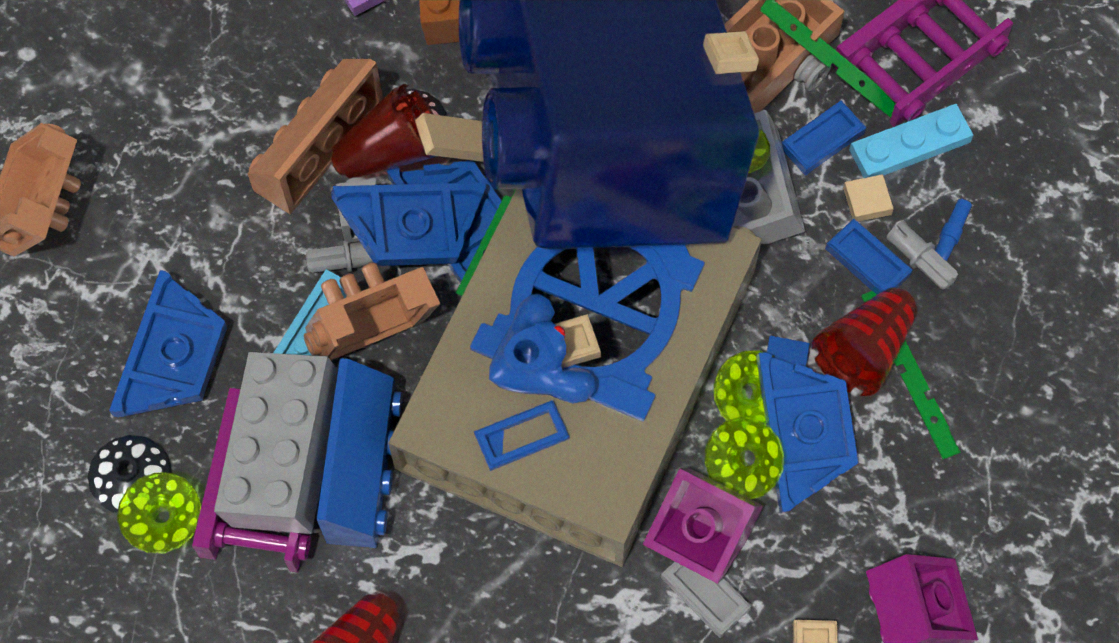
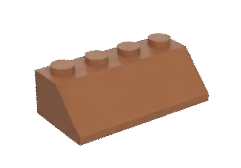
M343 59L335 69H330L326 72L317 91L312 97H306L301 102L297 115L288 125H283L277 131L273 143L264 154H259L252 161L247 174L254 192L291 215L373 115L375 108L383 100L378 67L375 61L372 59Z

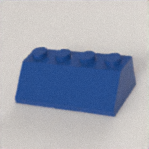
M340 358L317 522L327 544L377 548L378 535H385L387 528V510H382L383 495L391 494L393 471L387 470L388 457L391 455L388 442L394 432L392 431L394 416H401L403 393L397 392L394 377L344 358Z

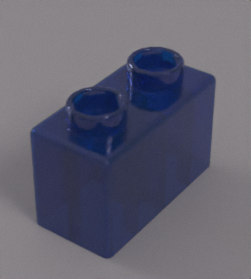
M716 0L459 1V44L464 69L470 74H496L499 87L491 88L488 91L483 105L482 151L485 174L489 185L495 190H522L532 240L538 248L551 250L724 244L728 242L758 141L759 127L741 72L716 74L703 47L706 34L727 33Z

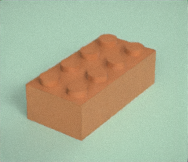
M749 0L716 32L746 31L759 58L756 71L716 74L703 45L683 63L681 87L725 123L762 111L794 79V75L801 63L811 55L809 51L760 11L766 0ZM775 0L813 31L810 38L815 42L820 37L827 44H830L839 35L845 11L831 0ZM791 24L790 26L792 31L796 30L795 24Z

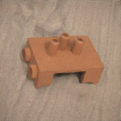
M40 123L10 145L0 174V251L15 257L46 238L49 227L62 232L68 225V218L63 215L68 212L70 203L68 200L59 197L61 189L76 193L80 188L81 181L67 174L77 139L67 135L65 130L59 126Z
M374 262L362 267L363 275L369 286L368 289L361 291L354 274H347L340 278L339 282L346 298L343 297L335 279L323 282L321 288L329 305L317 309L305 327L307 333H304V341L312 356H327L332 361L423 323L440 305L424 268L420 267L385 282L377 264Z

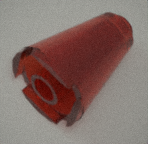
M406 84L394 88L333 146L331 162L340 175H345L349 179L363 177L435 157L433 155H426L415 122L422 113L433 114V112L416 90L409 94L406 91L409 85Z

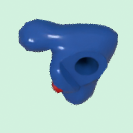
M540 294L529 295L519 304L513 322L493 356L489 368V380L499 388L512 392L550 395L572 404L585 402L595 392V378L589 370L580 368L562 369V361L566 355L565 330L551 322L555 311L549 299Z

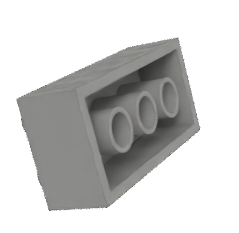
M248 353L214 512L232 528L312 534L324 472L338 369L327 356Z

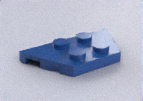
M473 160L454 162L451 165H423L424 170L400 172L399 168L388 170V178L393 185L485 183L486 189L456 263L447 264L461 283L501 203V199Z
M485 183L333 186L331 197L377 266L456 263L486 185Z
M159 271L109 409L114 417L119 418L203 400L227 330V325L215 312L202 305L200 300L189 290L186 291L176 283L166 271Z
M763 352L758 353L756 359L766 426L770 430L768 439L769 441H776L780 447L779 457L774 458L771 454L772 466L780 469V475L774 479L779 513L790 511L836 477L858 464L846 381L828 374L816 373L811 368L797 363L791 364Z

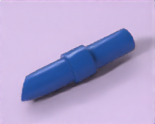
M957 200L948 222L944 224L939 235L940 240L935 251L945 261L948 260L954 246L958 244L963 233L962 228L972 208V204L967 200Z

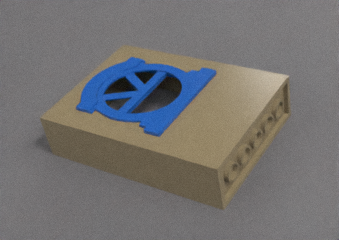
M536 149L388 442L395 470L623 567L755 273L762 238L755 236L751 230L745 227H732L719 222L713 215L707 212H694L681 207L672 198L666 196L656 197L643 192L634 183L628 181L618 182L610 179L596 168H583L570 163L564 156L558 153L549 152L547 154ZM594 240H609L624 244L637 251L646 259L645 265L599 295L593 251ZM570 246H574L577 249L581 288L547 275L542 271L553 257ZM652 279L658 280L661 292V308L657 318L618 304L619 301ZM533 288L650 335L634 353L616 363L600 367L573 365L563 368V370L570 368L589 370L595 378V392L585 402L572 404L550 395L512 392L499 388L489 380V368L493 356L509 330L519 304L532 294ZM553 400L570 439L490 471L474 431ZM549 413L502 431L500 455L557 433Z

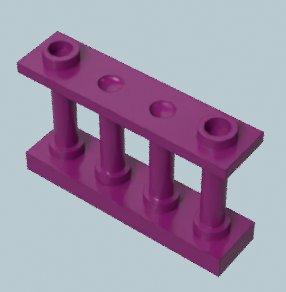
M898 0L839 44L836 51L855 67L861 68L896 103L890 119V124L895 127L905 120L911 121L916 119L924 111L925 104L989 55L992 57L999 55L1010 42L1008 36L1013 22L1007 18L992 29L963 0ZM937 4L940 6L945 5L980 40L967 50H964L928 15L929 10ZM909 25L912 27L918 26L952 61L936 72L900 37L901 31ZM882 46L884 48L889 47L924 83L908 94L872 58L873 53ZM832 65L836 70L838 69L836 65Z
M229 388L192 547L200 558L216 560L218 548H224L226 544L285 553L284 561L289 571L298 573L300 560L306 561L309 555L310 535L290 532L288 537L230 528L228 523H225L214 512L240 389Z

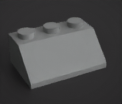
M766 110L723 124L722 126L728 127V131L724 134L719 132L717 127L697 133L705 137L704 143L697 139V134L691 135L710 212L717 221L732 227L742 226L751 230L755 236L762 238L761 244H769L805 232L778 128ZM735 125H742L741 132L736 131ZM712 132L719 135L721 140L719 147H716L709 141V133ZM750 132L755 133L758 138V144L756 146L745 144L743 142V135ZM733 135L734 141H730L728 137ZM707 148L713 149L714 152L709 153ZM760 150L767 151L766 155L762 158L756 157L754 153ZM710 159L719 160L722 162V165L713 166L710 163ZM749 161H755L756 163H755V164H750V163H748V162H749ZM737 164H745L748 166V170L744 172L739 171L735 166Z

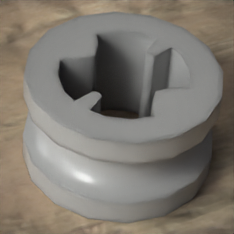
M811 54L801 63L794 75V79L797 82L804 81L805 88L808 91H812L825 79L831 66L828 68Z

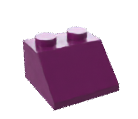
M679 468L642 545L719 584L745 545L763 505L690 468Z
M906 554L866 571L870 585L869 594L875 604L881 626L880 635L884 643H973L978 641L955 559Z

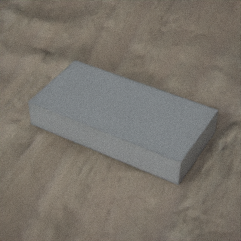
M674 562L661 574L662 580L719 638L729 631L751 609L747 601L724 578L717 584L677 562Z

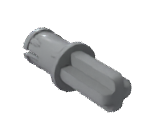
M905 221L897 224V227L900 229L899 231L893 227L886 239L910 260L909 265L913 269L918 267L940 289L944 290L954 283L958 277V272L934 250L935 245L932 242L926 243Z
M347 240L343 241V246L314 249L306 252L307 268L312 273L325 271L326 269L335 270L347 268V272H352L351 268L365 266L373 262L361 243L348 244Z

